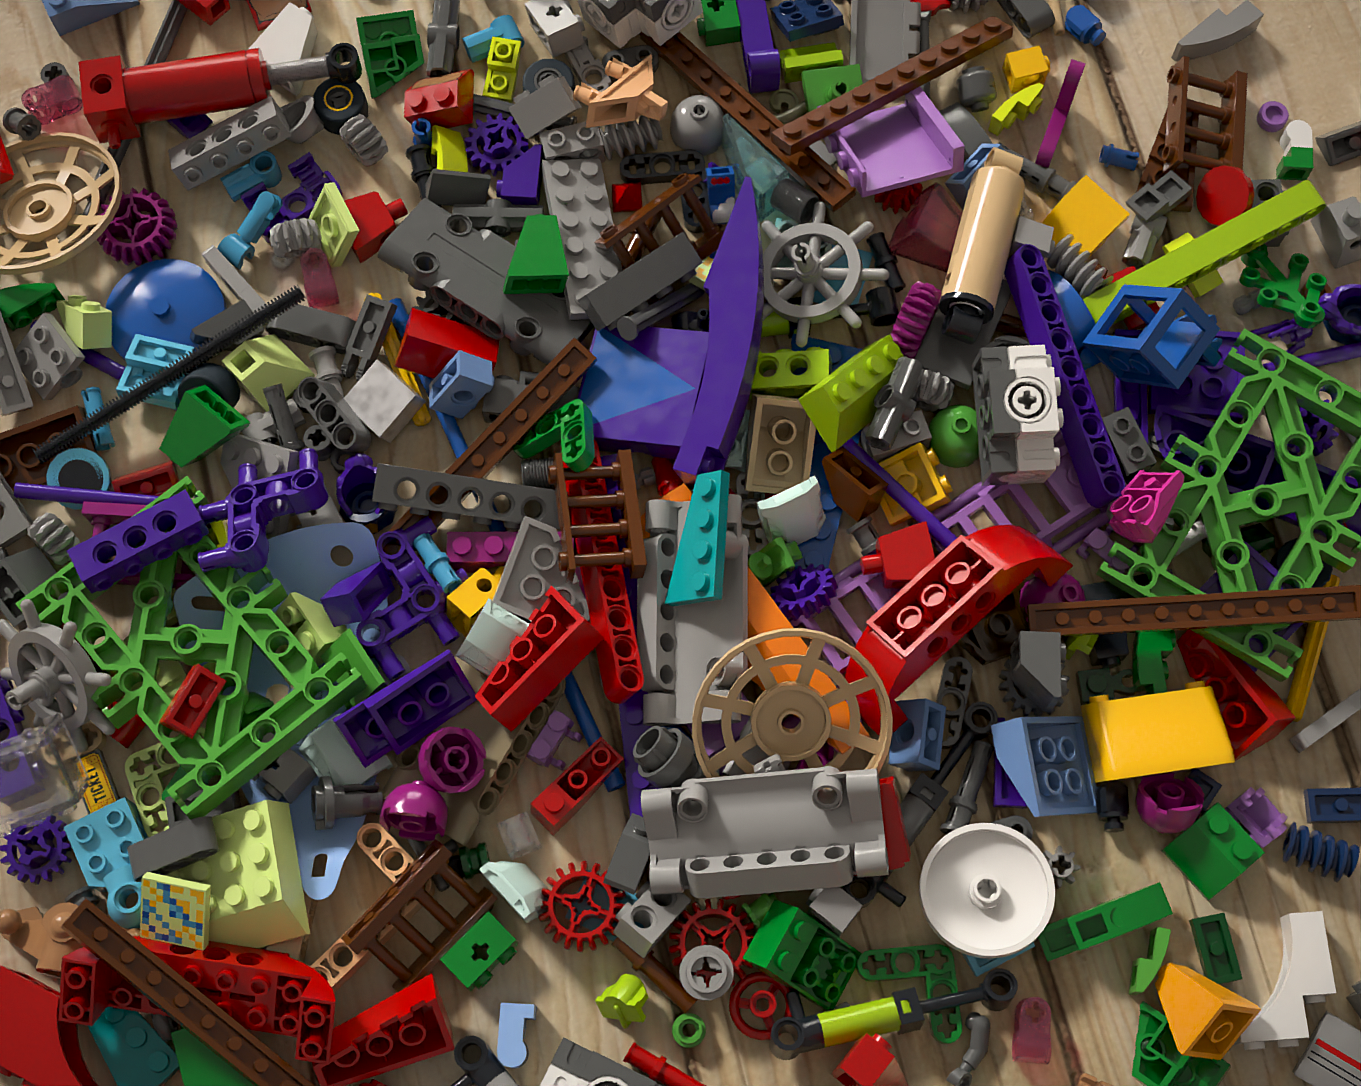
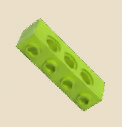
M810 347L806 351H793L790 349H779L775 353H762L759 351L749 400L752 399V393L788 398L803 396L832 373V359L829 349ZM803 367L807 369L801 375L793 374L797 368ZM767 370H776V373L771 377L763 376Z

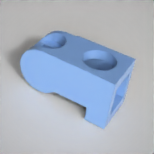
M501 1003L497 1056L500 1063L506 1067L519 1068L528 1060L529 1050L525 1043L526 1021L536 1020L537 1006L535 1004Z

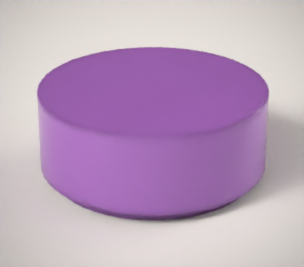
M1266 102L1261 106L1257 114V123L1265 131L1277 132L1285 126L1289 117L1288 110L1279 102Z

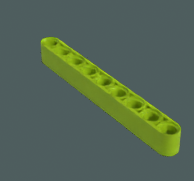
M1305 180L1084 298L1083 301L1096 324L1124 284L1182 288L1315 217L1325 209L1327 204L1311 181ZM1143 300L1148 306L1156 302L1152 300ZM1126 304L1113 324L1135 312Z

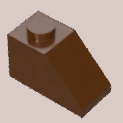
M843 446L825 456L822 460V465L835 504L857 522L877 511L889 484Z

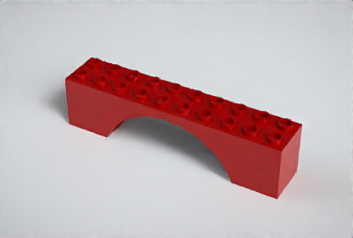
M0 966V1073L8 1077L13 1075L20 1079L24 1078L21 1083L23 1086H99L85 1063L80 1048L77 1024L59 1021L60 992L24 972Z

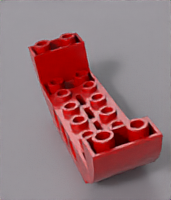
M996 525L987 527L965 537L960 535L868 619L866 621L868 626L859 638L855 649L872 664L884 684L893 716L892 734L908 720L895 701L901 693L1031 573L1051 587L1073 567V564L1032 532L1020 526ZM850 657L845 674L848 683L867 677L862 667ZM871 689L856 695L861 719L879 736L881 722L880 707L875 689Z
M133 936L245 1029L297 1037L296 1060L330 1064L336 999L328 981L313 968L290 958L289 953L209 941L208 946L203 951ZM85 947L62 957L59 1021L93 1026L107 1007L168 1016Z

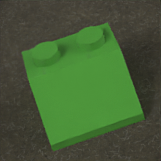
M350 628L320 656L326 664L342 652L348 659L351 667H355L362 675L367 687L344 704L347 710L387 687L383 677ZM346 671L336 680L337 683L340 684L349 678L352 673L349 675Z

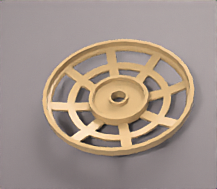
M64 132L41 133L34 140L19 139L4 145L9 161L13 159L18 173L14 174L12 180L0 184V210L3 211V220L5 224L0 225V236L11 233L18 240L9 250L0 246V256H2L0 258V274L18 275L42 271L73 258L89 247L113 220L122 197L123 181L120 169L110 152L100 143L89 137ZM46 148H69L64 163H45L29 167L24 156L26 153ZM80 150L98 157L107 165L109 170L94 180L86 170L75 166ZM59 173L55 181L41 180L35 182L34 176L41 174ZM71 175L78 177L87 184L85 188L73 195L66 186ZM114 179L115 189L111 203L104 215H97L100 206L99 190ZM23 182L24 187L16 191L9 200L2 199V196L11 188ZM91 196V207L88 215H75L77 210L76 204ZM45 208L42 212L36 214V211ZM69 225L80 226L70 237L59 243L57 235L63 232ZM95 226L84 238H82L80 241L75 243L70 248L62 251V249L68 247L73 242L78 240L88 230L89 227ZM45 241L48 247L47 249L35 252H22L30 242ZM50 255L49 258L33 263L9 265L15 259L30 260Z
M783 628L763 632L744 640L730 649L714 664L703 680L696 696L692 714V739L697 760L706 778L720 777L717 770L732 760L746 774H755L754 765L742 754L756 745L769 756L774 754L780 755L782 764L784 761L804 759L809 768L824 767L816 752L822 748L828 738L844 742L851 746V748L843 755L838 752L825 766L839 769L848 759L854 747H858L873 753L865 769L877 768L879 774L889 752L892 739L893 716L890 700L880 676L872 664L857 649L840 638L821 631L804 628ZM781 637H805L812 639L806 655L784 654L764 660L756 644L766 640ZM825 643L833 645L848 654L862 667L867 677L848 683L846 678L834 667L819 660ZM744 651L752 667L747 669L736 680L729 690L727 697L708 694L712 683L720 671L735 656ZM784 664L801 665L796 681L777 683L769 668ZM814 670H820L828 675L840 688L821 695L816 689L809 686ZM758 675L766 690L757 698L756 702L737 699L743 687L753 677ZM871 689H875L881 713L878 740L859 734L860 710L856 695ZM847 700L850 712L849 730L831 724L829 707ZM704 707L722 710L721 730L726 748L710 759L705 750L702 736V713ZM732 712L751 716L752 732L736 742L731 729ZM788 714H795L800 718V722L795 728L788 729L781 724L782 719Z

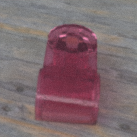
M67 75L58 76L49 82L29 88L22 94L21 98L23 106L28 110V114L36 116L41 125H46L64 116L75 114L83 108L82 97L72 77ZM33 95L36 96V99H37L36 102H35L34 99H33ZM39 111H43L44 117L41 116Z
M318 248L306 250L300 258V264L309 307L318 309L340 304L337 287L326 254Z
M1025 998L1016 1005L1012 1039V1059L1014 1062L1048 1065L1050 1062L1051 1009L1042 998ZM1032 1006L1034 1010L1039 1011V1017L1033 1018V1022L1032 1016L1026 1015V1009L1032 1008Z

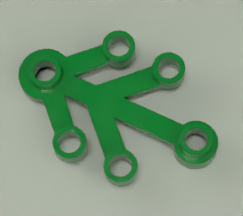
M1265 244L1241 256V261L1248 267L1243 269L1239 281L1245 287L1261 289L1257 297L1259 305L1294 314V321L1303 328H1314L1323 321L1325 311L1318 304L1320 293L1324 290L1327 283L1326 277L1319 273L1310 274L1305 284L1308 289L1306 299L1298 292L1302 273L1305 272L1309 263V259L1305 255L1295 253L1291 256L1288 263V268L1290 269L1288 279L1267 257L1268 251ZM1255 268H1261L1271 280L1260 277V272ZM1278 295L1285 296L1290 301L1278 298Z

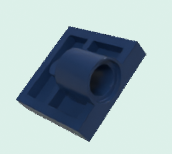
M787 0L781 2L779 6L770 8L773 21L789 42L811 35L817 36L844 25L843 14L831 0Z

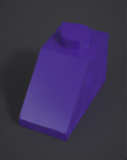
M535 144L503 169L502 180H497V198L508 200L515 205H539L542 182L541 164L542 160H544L542 144Z
M377 562L336 583L320 601L332 625L336 627L364 621L395 588L382 562Z

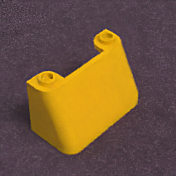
M1204 681L1185 683V690L1109 700V695L1089 697L1090 704L1081 706L1095 783L1235 762L1233 749L1212 686L1205 687Z

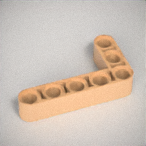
M367 823L359 829L356 837L359 847L393 883L415 861L379 824ZM375 832L381 833L382 838L379 845L372 848L367 847L366 840L368 836ZM397 855L403 856V866L396 871L389 870L388 863L390 859ZM430 878L426 882L425 890L433 897L435 884ZM410 899L402 907L401 915L409 921L423 906L417 900ZM386 924L377 934V940L384 945L398 930L392 924ZM341 937L310 966L318 973H325L327 975L328 983L334 993L373 956L368 949L362 950L358 955L352 951L353 958L350 964L344 967L339 966L337 959L340 952L346 949L351 950Z

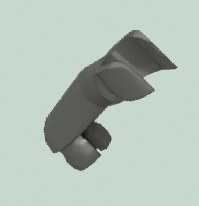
M971 1012L965 1021L966 1027L972 1030L970 1048L963 1056V1062L960 1067L952 1071L947 1077V1081L955 1086H970L972 1082L971 1070L975 1071L988 1052L990 1021L986 1016H981L978 1012Z

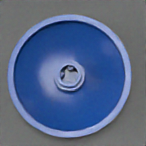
M161 259L142 264L127 273L113 288L105 309L112 311V346L119 356L125 360L135 334L194 348L197 347L198 349V345L203 347L201 344L192 342L190 339L191 329L227 309L218 284L204 269L183 260Z

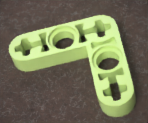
M201 727L197 730L200 736L204 737L205 728ZM162 743L133 753L128 757L124 766L144 830L148 837L159 833L154 831L158 827L156 817L152 814L148 816V813L158 812L160 819L168 823L165 801H162V793L165 790L162 777L177 771L180 767L177 762L173 764L165 763L163 756L167 749ZM154 754L158 764L161 766L160 769L154 764L146 766L143 775L134 771V769L138 768L140 760L145 764L154 762L155 759L152 757ZM149 789H157L159 800L152 806H146L143 803L144 793ZM169 825L164 828V831L169 829Z

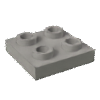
M43 313L14 351L22 373L43 400H52L61 388H68L80 380L83 372L78 366L85 356L54 316Z

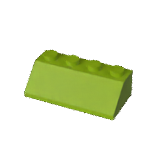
M890 334L863 348L798 399L831 452L836 451L873 420L877 410L874 406L875 396L883 386L888 384L898 358L904 357Z

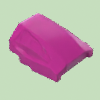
M1140 470L1121 491L1122 496L1110 506V511L1114 516L1110 520L1109 525L1117 534L1131 542L1153 543L1161 531L1182 487L1185 477L1180 470H1176L1174 473L1145 472V470Z

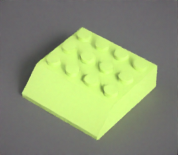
M263 800L212 817L219 852L164 875L211 885L209 941L261 949L310 934L289 803Z

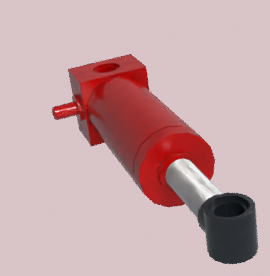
M349 43L336 44L331 48L330 52L325 53V56L268 64L267 60L264 61L260 48L126 68L120 55L78 62L84 116L99 143L108 142L109 147L112 149H118L121 146L120 140L141 137L140 124L247 108L271 96L270 90H272L273 85L325 77L337 79L343 84H350L356 82L362 74L358 52ZM344 62H350L346 65H341Z

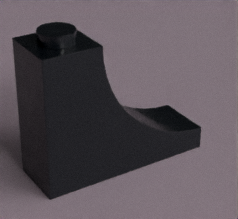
M1172 569L1166 570L1169 573L1173 574ZM1146 574L1133 576L1134 581L1138 585H1148L1149 579ZM1108 581L1082 585L1086 601L1135 598ZM1127 633L1100 634L1089 653L1091 666L1102 665V669L1120 666L1121 661L1129 654Z

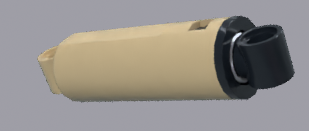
M993 147L989 152L984 167L978 169L971 179L938 305L940 312L945 315L941 330L942 334L970 345L977 339L982 324L990 322L993 318L1025 191L1024 180L1019 176L1023 158Z

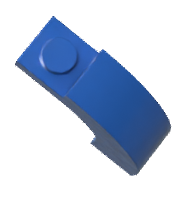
M1048 270L1084 370L1101 362L1083 344V341L1095 326L1094 319L1074 287L1060 274Z

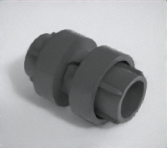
M653 726L640 736L634 746L633 756L634 761L638 763V772L655 788L681 787L682 783L688 779L706 778L697 760L693 741L677 728L666 729L665 727Z

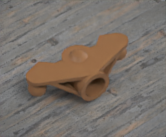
M70 902L59 903L51 907L44 917L38 907L17 911L14 909H3L0 911V934L4 939L38 959L36 971L42 974L61 978L62 957L84 947L61 928L62 924L77 909L78 905ZM123 928L132 936H140V928Z

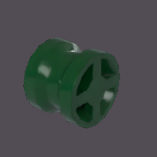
M486 842L479 843L477 847L470 849L466 846L459 847L465 880L472 879L474 875L481 873L479 869L484 864L490 862Z

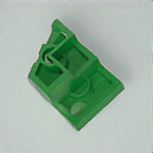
M413 10L356 18L371 99H375L424 64L420 35L417 33Z
M1142 1001L1140 1004L1132 1077L1143 1086H1219L1230 1070L1231 1065L1223 1059L1215 1060L1182 1055L1177 1049L1166 1016Z

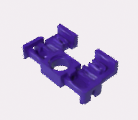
M310 152L288 165V169L294 179L298 177L302 183H300L299 188L282 198L281 209L262 234L267 243H270L269 230L276 224L293 219L309 218L325 183L335 182L341 196L343 195L341 187L329 171L323 172ZM263 182L240 196L249 211L252 210L259 195L264 191H268ZM296 201H302L306 204L305 208L297 213L292 212L290 206Z

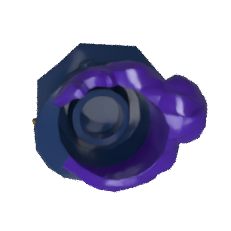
M1346 284L1335 288L1333 293L1323 294L1318 304L1325 311L1323 323L1331 340L1343 345L1361 342V285Z
M356 453L346 459L344 463L345 470L338 476L336 482V497L340 505L339 513L345 522L362 524L372 534H375L393 523L396 511L379 509V502L372 501L377 467L373 466L372 458L364 453Z

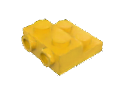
M919 442L878 463L929 512L951 502L949 493L953 492L952 486L946 475L940 477L935 467L940 464V461L932 447L927 450V447ZM885 492L880 504L891 526L894 527L912 518L909 513Z

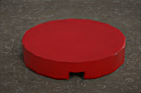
M1225 165L1219 166L1206 173L1200 181L1196 194L1197 208L1202 217L1210 224L1220 226L1252 208L1255 196L1253 183L1243 173L1242 169Z

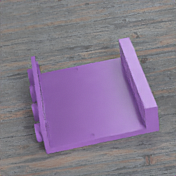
M921 87L905 94V104L871 112L823 138L830 154L833 153L836 157L839 169L846 172L850 185L857 189L862 198L964 171V144Z

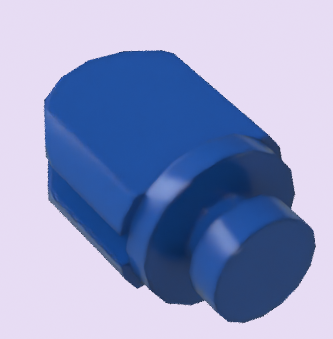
M1077 5L1068 10L1064 27L1077 40L1084 44L1091 43L1093 46H1098L1105 39L1106 32L1102 30L1100 19L1085 6Z

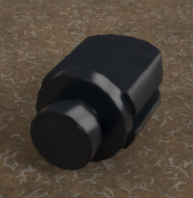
M1112 780L1096 787V811L1099 821L1107 822L1104 824L1105 832L1124 831V823L1120 821L1127 820L1130 814L1128 787L1121 781Z

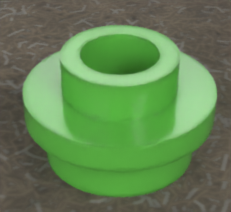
M685 1013L674 1021L672 1034L680 1046L693 1048L703 1041L706 1027L698 1015ZM687 1024L695 1027L696 1032L692 1037H686L682 1032L683 1027Z

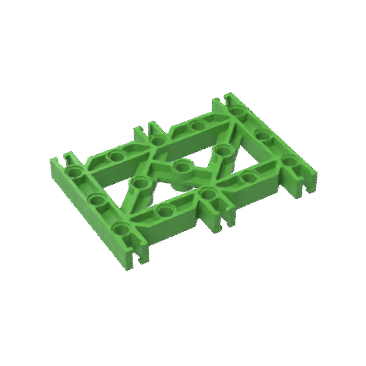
M1244 328L1234 345L1237 347L1241 345L1256 355V359L1252 360L1236 353L1237 349L1232 347L1223 361L1224 365L1246 377H1243L1236 386L1203 442L1204 447L1180 434L1160 466V469L1167 473H1174L1176 470H1180L1185 476L1183 481L1185 483L1182 484L1167 519L1174 518L1179 521L1181 530L1171 531L1167 528L1165 521L1153 543H1142L1139 548L1141 556L1115 542L1107 555L1111 558L1113 556L1117 557L1127 564L1130 570L1124 575L1109 568V564L1104 561L1096 575L1135 598L1206 594L1166 571L1199 514L1201 515L1212 553L1211 563L1214 570L1217 571L1223 593L1258 591L1249 562V549L1243 542L1239 526L1253 522H1265L1270 518L1291 513L1296 514L1301 533L1268 590H1281L1282 583L1290 584L1294 589L1311 588L1323 568L1322 561L1343 573L1350 570L1354 566L1356 559L1353 557L1347 558L1335 550L1333 544L1338 541L1352 548L1351 552L1355 554L1359 551L1361 552V536L1341 525L1353 517L1361 503V392ZM1261 361H1271L1275 366V371L1266 370L1262 366ZM1319 391L1330 394L1332 402L1322 401L1319 397ZM1299 406L1356 437L1355 442L1325 492L1313 456L1314 444L1311 437L1306 433ZM1262 408H1264L1275 444V459L1281 465L1285 481L1271 485H1259L1254 489L1229 494L1224 472ZM1236 412L1242 415L1244 423H1234L1230 418V413ZM1287 444L1298 446L1301 455H1291L1287 450ZM1177 449L1194 461L1191 467L1172 459ZM1198 466H1208L1212 470L1213 476L1203 477L1198 471ZM1345 476L1354 477L1358 482V488H1350L1345 482ZM1255 498H1265L1269 503V510L1258 508ZM1315 529L1325 533L1326 543H1320L1315 540L1313 536ZM1223 552H1234L1237 556V564L1227 563L1223 558ZM1135 572L1145 573L1149 579L1148 585H1138L1133 579V574ZM1290 624L1190 629L1279 682L1286 680L1293 668L1287 665L1283 669L1270 660L1268 655L1272 650L1288 656L1286 662L1290 665L1299 659L1304 651L1274 633L1284 630ZM1250 638H1257L1262 642V653H1256L1250 649Z
M186 476L136 514L185 489L191 498L195 497L193 502L197 509L199 505H206L209 502L200 490L197 491L193 482ZM175 525L168 527L164 533L172 531ZM207 535L203 536L199 542L193 545H186L174 551L170 557L164 560H157L143 568L139 583L132 593L135 607L127 646L91 604L92 601L108 589L92 594L81 581L72 562L15 603L21 610L20 604L23 600H32L37 613H40L38 616L41 623H48L57 627L69 621L76 623L77 631L75 638L102 671L109 674L112 679L108 686H100L91 698L117 729L138 714L187 773L166 791L190 820L204 817L367 687L362 675L355 667H351L348 659L342 652L323 667L318 668L314 658L272 611L274 607L288 597V594L277 578H273L271 571L266 565L259 571L247 573L242 578L237 570L231 568V566L204 573L199 566L198 553L217 549V546ZM146 540L137 543L135 548L141 547ZM113 556L109 557L105 563L113 561L111 560ZM178 556L225 609L222 630L200 629L193 624H183L177 628L165 627L167 616L173 608L171 592ZM268 582L270 584L273 583L259 594H256ZM68 592L63 599L58 600L61 594ZM159 596L154 603L147 604L152 597ZM249 600L247 606L237 608L240 602ZM105 636L102 643L94 645L98 638ZM197 641L192 648L185 649L189 642ZM255 644L293 690L240 732L244 706L249 699L247 684ZM289 645L285 652L275 653L280 646ZM159 660L182 661L190 666L203 662L216 663L215 674L226 680L225 685L208 712L204 739L198 732H196L193 739L182 734L169 738L173 730L159 723L171 703V699L156 682ZM346 671L349 675L352 673L349 678L337 686L333 685ZM143 681L139 689L131 691L134 684ZM236 686L231 694L223 695L226 688ZM329 691L324 699L315 700L318 692ZM125 695L112 709H108L107 706ZM267 733H276L271 741L262 742L263 737ZM221 775V779L216 785L208 786V782L213 776ZM202 789L203 792L190 805L186 806L184 800Z

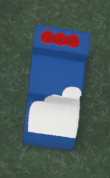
M733 167L706 168L710 218L714 224H727L735 205V174Z

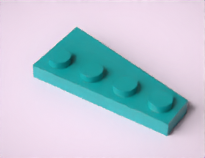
M719 470L699 474L696 477L665 600L667 605L680 606L722 599L730 473Z
M107 1007L93 1026H88L117 1086H163L180 1070L176 1052L166 1041L158 1036L156 1030L138 1011Z

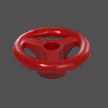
M762 972L748 974L743 980L738 981L730 995L729 1012L734 1025L740 1032L750 1038L769 1040L775 1023L772 1016L777 1006L775 996L779 991L782 992L786 1002V1010L783 1017H791L786 994L792 990ZM756 982L771 983L767 991H757L750 999L741 998L743 991L751 984ZM765 999L769 1004V1008L766 1011L758 1010L756 1007L758 1000ZM739 1008L749 1009L754 1016L762 1018L766 1030H759L749 1026L741 1017Z

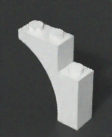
M1322 911L1289 913L1280 917L1283 937V959L1278 982L1267 1003L1233 1045L1244 1044V1050L1266 1049L1265 1042L1277 1041L1278 1048L1299 1046L1298 1040L1309 1038L1303 998L1305 1004L1326 1002L1325 996L1336 993Z

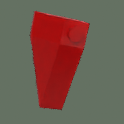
M1190 629L1176 641L1190 677L1194 678L1195 682L1204 681L1205 687L1212 686L1233 749L1235 761L1274 739L1296 718L1277 693L1240 658Z

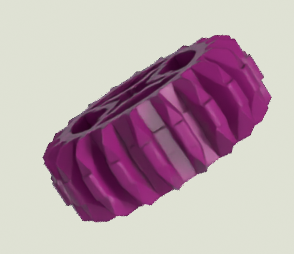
M132 187L130 194H125L122 191L119 208L113 220L97 238V241L102 246L105 254L111 255L112 259L117 263L122 260L125 265L129 266L134 261L136 265L140 266L145 259L148 262L153 261L152 257L155 255L163 258L161 251L163 248L171 250L169 241L176 240L174 230L178 229L175 220L176 215L173 209L170 208L168 201L164 198L161 199L158 193L153 192L150 194L145 188L138 193ZM101 204L103 213L97 215H104L109 205ZM141 211L151 212L157 216L143 215ZM115 237L130 239L131 243L118 241Z
M918 281L912 285L890 334L904 357L906 356L910 359H915L941 298V290L929 283Z

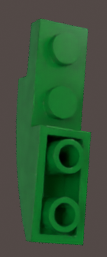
M54 283L22 284L0 289V311L4 323H7L12 331L29 325L33 319L45 312L55 310L57 308V300H65Z
M1174 630L1135 633L1132 650V684L1136 687V692L1146 691L1147 695L1167 692L1165 680H1168L1169 670L1167 662L1162 661V659L1167 658L1173 651V648L1176 647V634Z
M1158 882L1049 923L1038 936V939L1048 962L1123 935L1173 914L1162 885Z

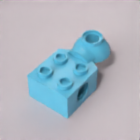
M123 797L64 826V830L88 886L100 892H108L107 909L109 916L122 928L131 929L140 928L141 882H134L127 848L134 843L148 838L144 830L136 804ZM137 892L139 897L137 904L133 908L128 909L126 907V899L130 894Z

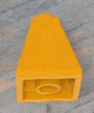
M1167 963L1158 972L1159 978L1155 982V986L1177 1049L1182 1055L1221 1060L1261 1011L1258 1005L1186 966Z

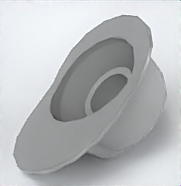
M305 95L290 104L280 107L286 116L291 137L287 139L296 144L307 141L324 128L323 121L313 108L314 98L310 95Z

